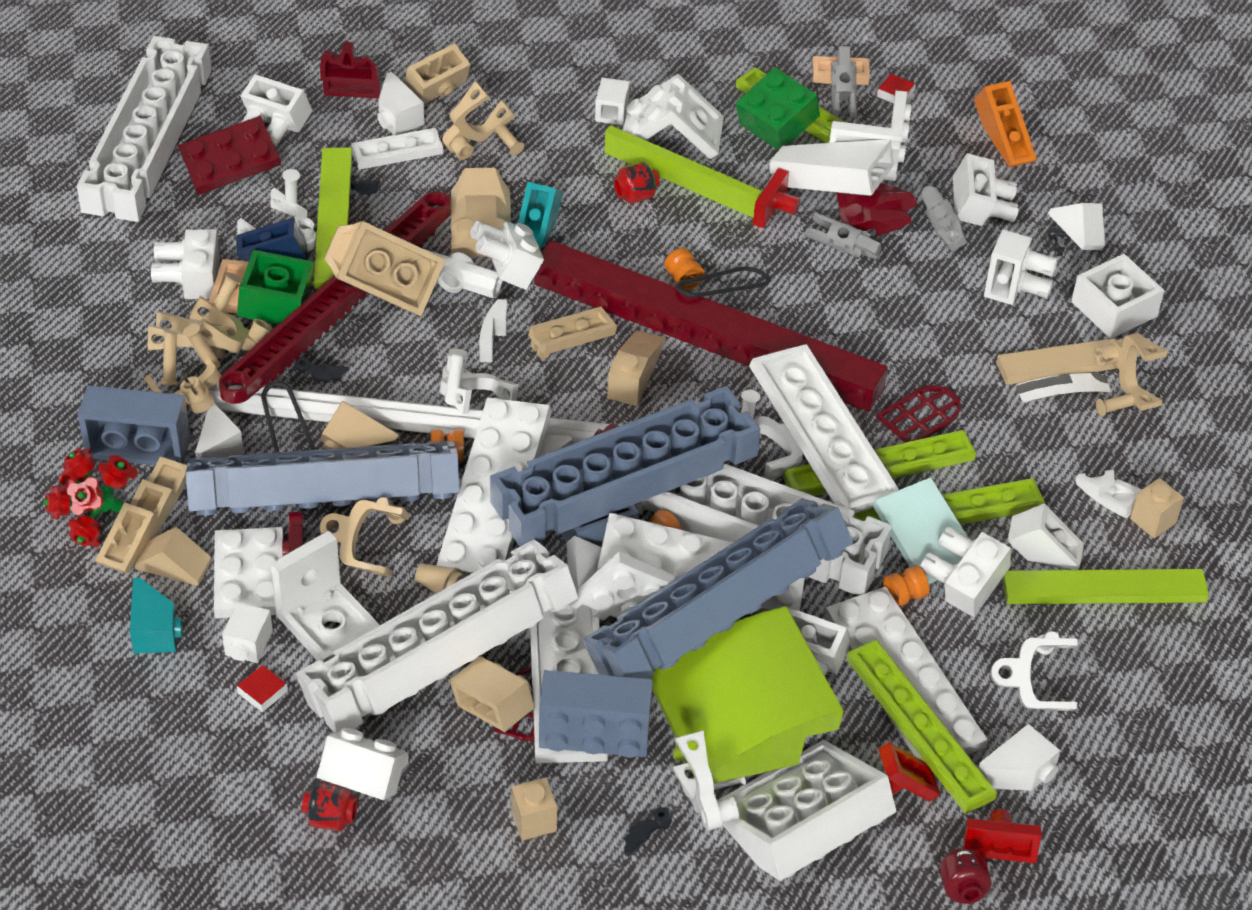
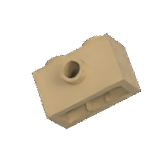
M454 43L407 67L404 84L426 104L439 96L445 97L449 95L456 87L466 83L471 64Z
M481 656L450 679L458 707L503 732L535 708L531 695L532 688L526 678L521 675L517 676L504 669L499 663H493Z

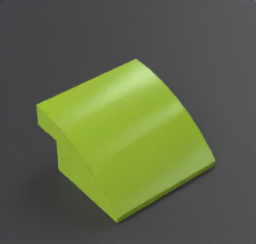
M787 606L765 611L734 622V626L730 629L716 633L708 638L703 647L689 651L678 658L679 661L674 666L668 669L656 668L653 671L654 675L650 677V679H653L652 690L675 738L704 731L708 766L714 784L799 765L806 737L839 730L844 710ZM695 741L687 743L690 750L694 751L699 748Z

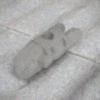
M839 46L837 61L831 62V114L838 117L840 113L839 100H849V118H857L856 62H851L850 46Z
M925 186L923 191H921V196L927 206L926 215L932 223L937 236L942 239L951 251L964 246L967 240L961 221L955 214L951 203L942 198L936 187Z
M818 212L814 213L813 221L828 228V233L808 227L804 236L858 258L861 255L873 259L878 258L881 252V244L871 239L869 233Z

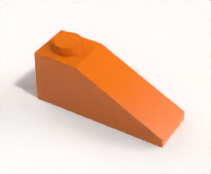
M1011 81L984 86L973 100L983 128L1008 167L1011 168L1036 162L1037 158Z

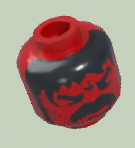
M644 162L621 167L617 176L614 177V188L617 196L629 204L653 198L656 193V187L660 184L657 171L655 169L651 170L649 165Z
M318 781L314 785L312 792H305L302 801V813L308 814V821L311 827L343 831L348 824L354 823L358 807V796L353 795L351 789L327 781Z

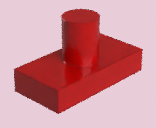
M778 168L755 202L753 225L764 229L776 209L792 215L797 213L800 206V198L787 194L788 170Z
M891 742L878 749L886 775L889 778L892 795L904 788L928 802L941 795L934 773L926 762Z
M1002 809L995 810L990 814V821L967 818L962 848L975 850L984 858L1036 863L1042 837L1041 826L1012 823V817L1008 811Z

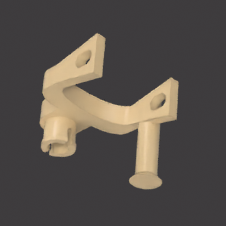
M476 81L450 113V119L454 125L444 134L442 142L450 152H454L460 160H464L473 153L474 148L469 144L472 139L479 142L485 141L492 133L496 132L510 149V155H518L524 149V143L518 142L505 126L506 123L516 116L502 100L483 125L476 126L466 122V115L490 98ZM480 91L479 96L473 99L474 95ZM504 110H506L505 115L502 118H499L500 114Z
M227 272L225 273L227 278L214 303L212 304L202 296H199L189 319L201 321L199 324L200 332L207 330L212 333L210 337H204L209 346L223 348L233 353H238L241 349L249 352L272 331V326L261 319H254L249 330L244 328L243 323L237 317L224 312L237 284L242 282V279L237 275ZM200 307L207 308L209 312L207 314L199 313L197 310ZM213 324L229 328V335Z
M160 311L156 312V326L148 325L147 351L164 349L163 380L160 384L170 386L179 384L176 381L177 347H192L193 344L189 338L183 336V330L188 325L200 324L201 321ZM163 320L170 321L172 327L163 328L160 322ZM214 325L229 335V328ZM202 330L200 332L204 337H210L212 335V333L207 330ZM152 335L163 336L164 341L155 342L152 339ZM209 346L217 359L225 358V349Z
M196 323L188 325L182 334L184 337L189 338L193 344L192 347L206 366V369L199 377L192 376L187 378L190 384H187L184 380L180 385V390L173 394L185 395L186 405L194 413H203L214 403V397L210 389L219 382L221 374L218 371L220 362L200 333V325ZM150 375L144 377L153 392L162 393Z
M1139 333L1127 335L1124 339L1110 341L1107 346H1099L1095 349L1096 352H1101L1095 353V359L1099 366L1102 367L1112 363L1119 369L1120 385L1122 390L1127 393V395L1107 400L1097 399L1096 409L1101 417H1104L1107 412L1134 405L1140 411L1162 406L1160 398L1139 387L1136 378V360L1138 353L1145 362L1166 357L1168 353L1166 349L1144 338Z
M384 497L379 498L377 502L360 500L352 508L349 517L331 513L322 519L320 523L321 534L330 531L337 539V543L341 544L340 559L342 563L348 567L389 578L392 577L393 571L386 567L358 561L356 558V542L360 528L365 518L371 512L384 513L388 516L391 523L400 524L405 519L408 520L410 513L403 506L395 505ZM339 526L336 532L332 531V528L336 529Z

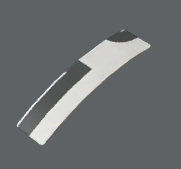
M1094 373L1055 375L1016 385L1023 403L1058 394L1111 392L1105 375Z

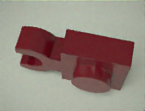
M289 512L288 540H282L283 556L304 545L302 512Z

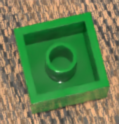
M776 67L736 102L739 124L778 151L782 146L790 145L820 117L817 94Z
M253 250L239 286L237 316L280 324L309 298L314 262Z

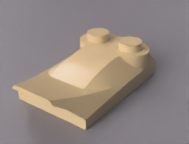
M465 168L452 188L451 255L459 252L468 257H488L477 253L476 244L478 240L472 239L470 235L474 223L479 220L497 229H501L506 221L511 223L510 189L496 168Z
M364 221L352 225L339 226L324 258L337 279L417 316H422L446 259Z

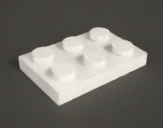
M283 527L215 530V618L231 617L237 602L270 610L271 615H276L271 563L283 557Z

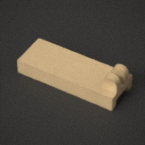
M597 307L530 326L528 336L531 338L530 346L537 352L541 359H546L550 353L613 336L616 333L617 325L602 307Z

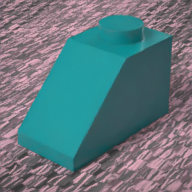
M527 182L518 223L528 226L533 231L539 247L544 248L557 221L564 191Z
M140 577L133 578L130 637L133 653L176 652V638L183 637L182 617H176L174 603Z

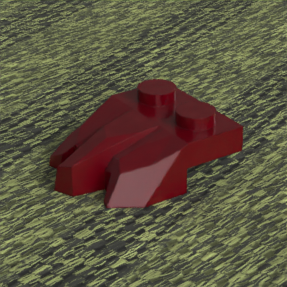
M348 41L345 42L341 55L324 50L319 65L320 81H323L324 95L379 99L382 90L381 69L369 55L357 57L353 42Z
M880 183L871 196L836 192L841 222L863 231L875 228L878 236L896 231L912 223L906 211L918 206L911 192H905L895 186Z

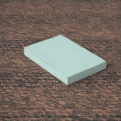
M931 478L874 501L872 506L881 521L893 525L891 537L909 567L913 565L920 567L924 558L928 560L926 555L929 552L934 553V555L954 566L962 560L958 555L938 546V541L942 533L946 534L945 529L947 527H951L965 537L967 535ZM925 573L929 584L938 581Z

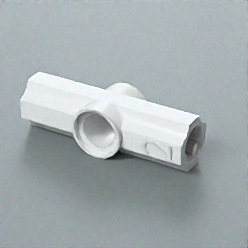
M426 250L446 259L437 279L439 285L444 290L457 293L462 289H466L491 298H497L503 280H500L496 271L474 265L472 259L463 253L456 252L448 257Z

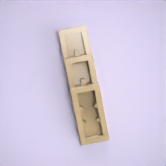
M160 456L148 481L142 479L131 503L124 502L95 560L97 564L126 574L137 562L147 542L156 536L186 485V468L188 465Z

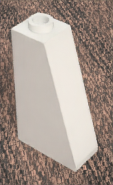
M881 139L782 146L770 161V172L774 175L778 168L788 170V187L871 196L894 166L891 140Z

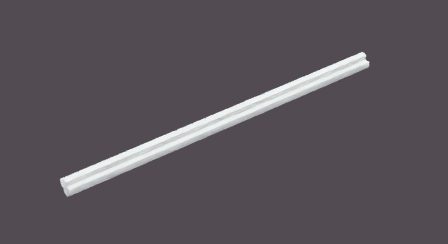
M219 382L210 389L214 397L213 404H216L222 411L265 415L261 399L263 387L249 400L240 404H230L221 399ZM233 385L228 387V389L235 390L240 389L243 386ZM271 388L266 394L270 416L298 419L287 390L284 388ZM292 389L304 420L329 422L341 402L344 401L389 429L431 434V430H442L444 433H451L454 429H464V437L475 438L483 410L469 409L468 414H462L456 407ZM550 418L545 435L569 436L573 439L572 444L593 437L598 429L604 430L609 424Z

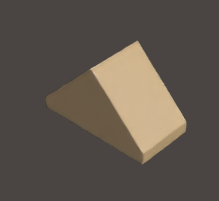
M175 527L147 542L135 563V569L198 586L212 560L211 556L180 529Z

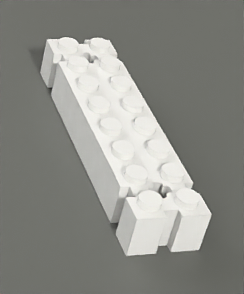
M153 36L146 49L147 58L142 57L89 161L90 171L84 170L77 184L81 213L105 216L107 213L113 212L117 219L140 221L146 208L145 199L151 198L201 94L200 85H205L211 73L208 44L186 41L185 45L176 44L175 39Z
M725 463L723 470L634 504L640 514H643L647 509L653 512L663 509L669 511L678 519L683 530L729 542H735L769 519L775 520L782 516L781 512L802 498L817 502L818 507L822 504L838 507L853 540V544L845 548L843 554L834 560L826 561L822 559L820 561L821 565L816 567V572L808 577L823 583H827L830 578L839 581V589L858 596L867 593L874 579L875 568H880L889 549L893 526L867 516L865 521L854 518L855 511Z
M532 539L511 551V558L505 561L501 559L493 561L332 652L334 658L325 663L318 660L298 671L296 676L308 706L320 718L324 717L326 724L334 733L342 730V728L356 729L358 725L363 723V716L369 713L379 715L386 712L391 706L417 694L419 690L436 680L445 678L455 669L476 660L481 654L497 645L505 643L509 638L521 631L535 626L537 622L544 619L542 613L547 610L557 612L577 600L578 595L568 565L555 555L550 557L548 550L535 539Z

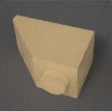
M342 401L324 429L320 441L324 443L323 447L325 449L394 445L399 434Z

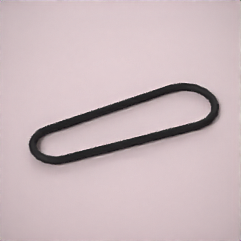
M744 266L680 281L676 284V290L688 297H703L764 287L770 283V277L760 269ZM739 271L758 273L766 279L762 283L699 293L688 292L680 287Z
M279 381L268 384L262 391L261 399L274 452L280 451L266 394L271 388L277 386L287 390L310 449L316 450L291 387Z

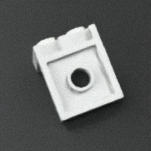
M679 74L661 85H655L640 99L632 100L626 108L627 113L623 131L646 140L672 124L709 159L719 153L724 116Z
M897 90L895 92L890 128L833 121L830 143L891 140L894 166L883 180L896 181L898 162L904 163L906 145H901V143L906 144L909 131V123H904V121L909 122L912 105L906 104L907 92Z
M330 531L325 532L271 563L276 616L317 661L321 660L325 663L334 658L332 652L380 626L340 583L337 539ZM330 621L341 624L335 629L324 627V624Z
M573 536L566 543L568 567L578 595V599L570 603V607L577 609L582 604L591 607L593 616L603 621L610 615L617 618L675 580L674 574L621 552H618L597 571L602 547L576 536Z

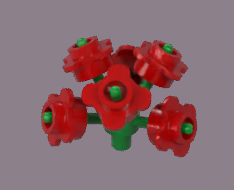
M87 447L83 450L76 449L65 457L62 464L65 470L58 480L62 489L59 486H51L50 493L45 494L43 504L46 513H50V518L59 520L60 516H68L70 506L71 511L76 515H82L85 510L92 511L89 517L78 516L76 520H69L68 526L71 530L68 535L81 546L90 545L98 547L100 545L98 536L102 530L101 525L96 521L99 513L107 512L108 510L116 513L120 512L124 502L115 498L112 489L125 487L130 478L137 477L138 471L119 455H110L109 461L100 463L98 467L102 480L107 484L106 487H102L98 480L90 473L95 466V462L90 454L92 450Z

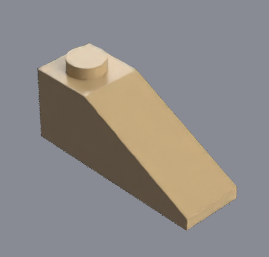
M638 330L631 335L618 350L608 372L607 399L638 406L664 347L666 337Z

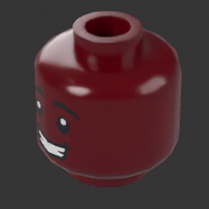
M966 848L955 849L946 855L940 863V878L946 895L953 902L959 904L975 903L983 899L990 891L992 885L991 876L985 858L979 852Z

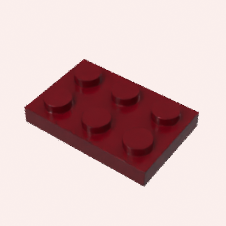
M261 115L178 145L198 195L281 165L280 158Z

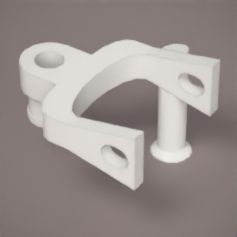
M287 169L282 173V177L285 179V195L274 187L271 190V208L295 216L294 219L307 243V252L316 247V232L313 230L314 222L307 218V210L297 204V180L300 178V173L295 169ZM242 218L237 221V235L256 229Z
M456 348L449 350L447 366L443 368L439 391L445 396L447 404L454 405L462 414H468L471 393L474 389L490 390L500 399L516 401L519 384L499 379L492 374H473L465 369L468 352Z
M745 390L741 394L743 399L741 414L748 412L753 419L756 402L760 400V394L755 390ZM765 416L754 420L760 428V433L773 439L788 455L766 463L764 478L774 481L783 475L785 469L794 468L802 463L803 452L785 423L779 424Z
M1053 631L1040 635L1037 638L1026 639L1021 645L1019 658H1003L993 664L990 671L991 679L998 686L1018 688L1020 701L1027 709L1075 711L1077 709V702L1037 700L1031 686L1030 671L1035 650L1040 654L1047 655L1052 653L1055 648L1074 649L1077 646V639L1059 638V635ZM1000 668H1004L1009 672L1010 676L1008 679L1000 677Z
M704 731L676 738L675 742L688 763L674 766L673 771L682 784L684 793L691 799L695 812L700 813L706 830L710 831L721 828L722 823L739 820L735 799L731 796L727 799L716 801L714 790L739 783L746 785L745 777L714 784L708 766ZM695 741L699 748L694 751L690 750L687 743ZM690 767L694 771L695 778L688 779L685 775V771L690 769Z

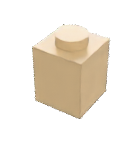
M1159 478L1137 493L1130 519L1150 536L1156 538L1177 523L1184 497Z
M547 778L511 786V812L521 840L557 832V805Z

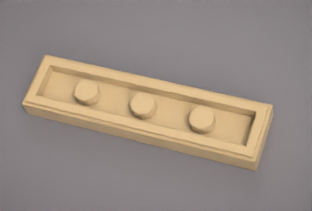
M1112 338L1002 354L997 356L996 364L1006 385L1055 375L1117 369L1112 363L1101 367L1095 359V353H1101L1095 351L1097 347L1107 346L1110 341L1116 339Z

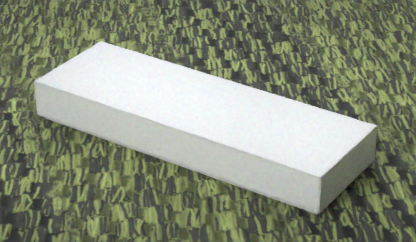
M436 128L351 143L352 154L358 170L443 154V145Z

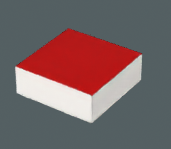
M890 74L878 88L877 97L894 103L896 90L907 92V101L915 91L916 83Z
M262 665L237 685V692L263 712L288 692L287 683Z

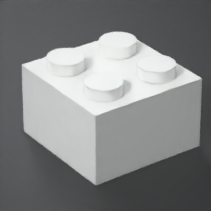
M1122 254L1078 275L1071 302L1112 339L1157 317L1164 289L1130 258Z

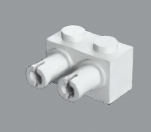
M254 74L240 96L247 109V114L242 122L261 115L263 122L270 123L267 131L275 149L287 130L299 133L312 112L304 90Z
M967 153L953 175L955 214L960 221L983 226L990 216L1014 222L1018 215V204L999 200L997 197L1012 201L1017 191L1016 182L996 178L994 160Z
M477 220L470 232L471 238L478 240L476 244L477 253L492 258L500 280L527 290L544 261L533 231L522 223L515 225L506 221L501 229H497Z
M186 230L185 239H182V242L155 241V261H180V263H152V283L180 282V285H183L184 299H198L199 296L210 299L219 269L220 253L217 230Z
M1002 230L992 252L984 297L1013 305L1017 294L1024 291L1048 299L1053 280L1027 272L1032 270L1053 277L1058 258L1032 251L1030 247L1032 238Z
M947 527L945 529L946 534L942 533L938 541V546L958 555L962 560L954 566L934 555V553L929 552L926 555L928 560L924 558L920 568L928 575L944 583L946 602L975 617L1010 568L1011 548L983 532L980 533L977 539L972 541L951 527Z
M787 607L824 676L826 672L838 674L850 646L847 627Z
M342 728V730L328 735L316 778L381 800L396 794L402 769L407 766L409 760L406 751L398 750L395 743L387 740L376 739L374 742L370 738L365 739L366 737H363L362 732L350 728Z

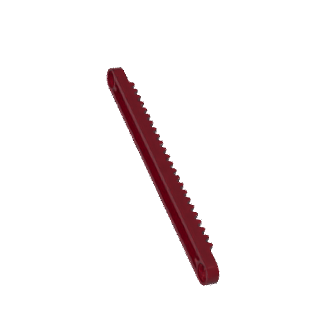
M442 192L427 193L384 231L421 248L422 242L427 243L429 235L433 237L436 229L451 215V198ZM439 205L443 207L433 208L430 206ZM334 275L219 378L221 399L230 404H240L249 400L262 387L265 388L270 380L274 382L277 373L282 375L285 366L290 368L293 359L296 361L299 359L300 352L305 354L308 345L313 347L315 339L320 340L323 332L328 333L330 325L335 327L337 319L342 320L345 312L350 313L352 305L358 306L359 299L364 300L367 292L337 279ZM233 385H241V386H243V387L240 388V389H235V390L228 389V387L233 386Z

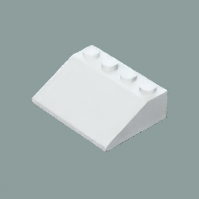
M825 740L803 751L799 765L768 771L717 800H724L731 796L735 799L739 820L722 823V825L759 868L779 881L793 876L796 871L813 861L823 858L828 852L844 843L850 842L855 836L872 826L880 824L884 819L897 812L888 775Z

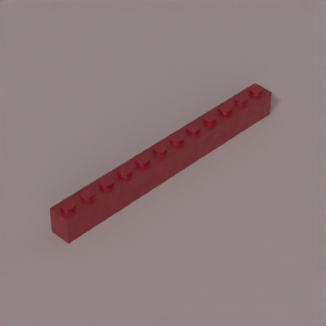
M552 240L541 253L544 261L534 276V285L543 289L550 290L594 308L602 307L605 312L627 321L634 322L747 366H750L753 358L807 344L842 401L867 412L872 410L885 388L888 370L886 365L710 299L685 296L679 293L675 286Z

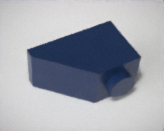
M294 217L236 236V254L239 259L249 262L252 251L258 250L308 260L307 243Z

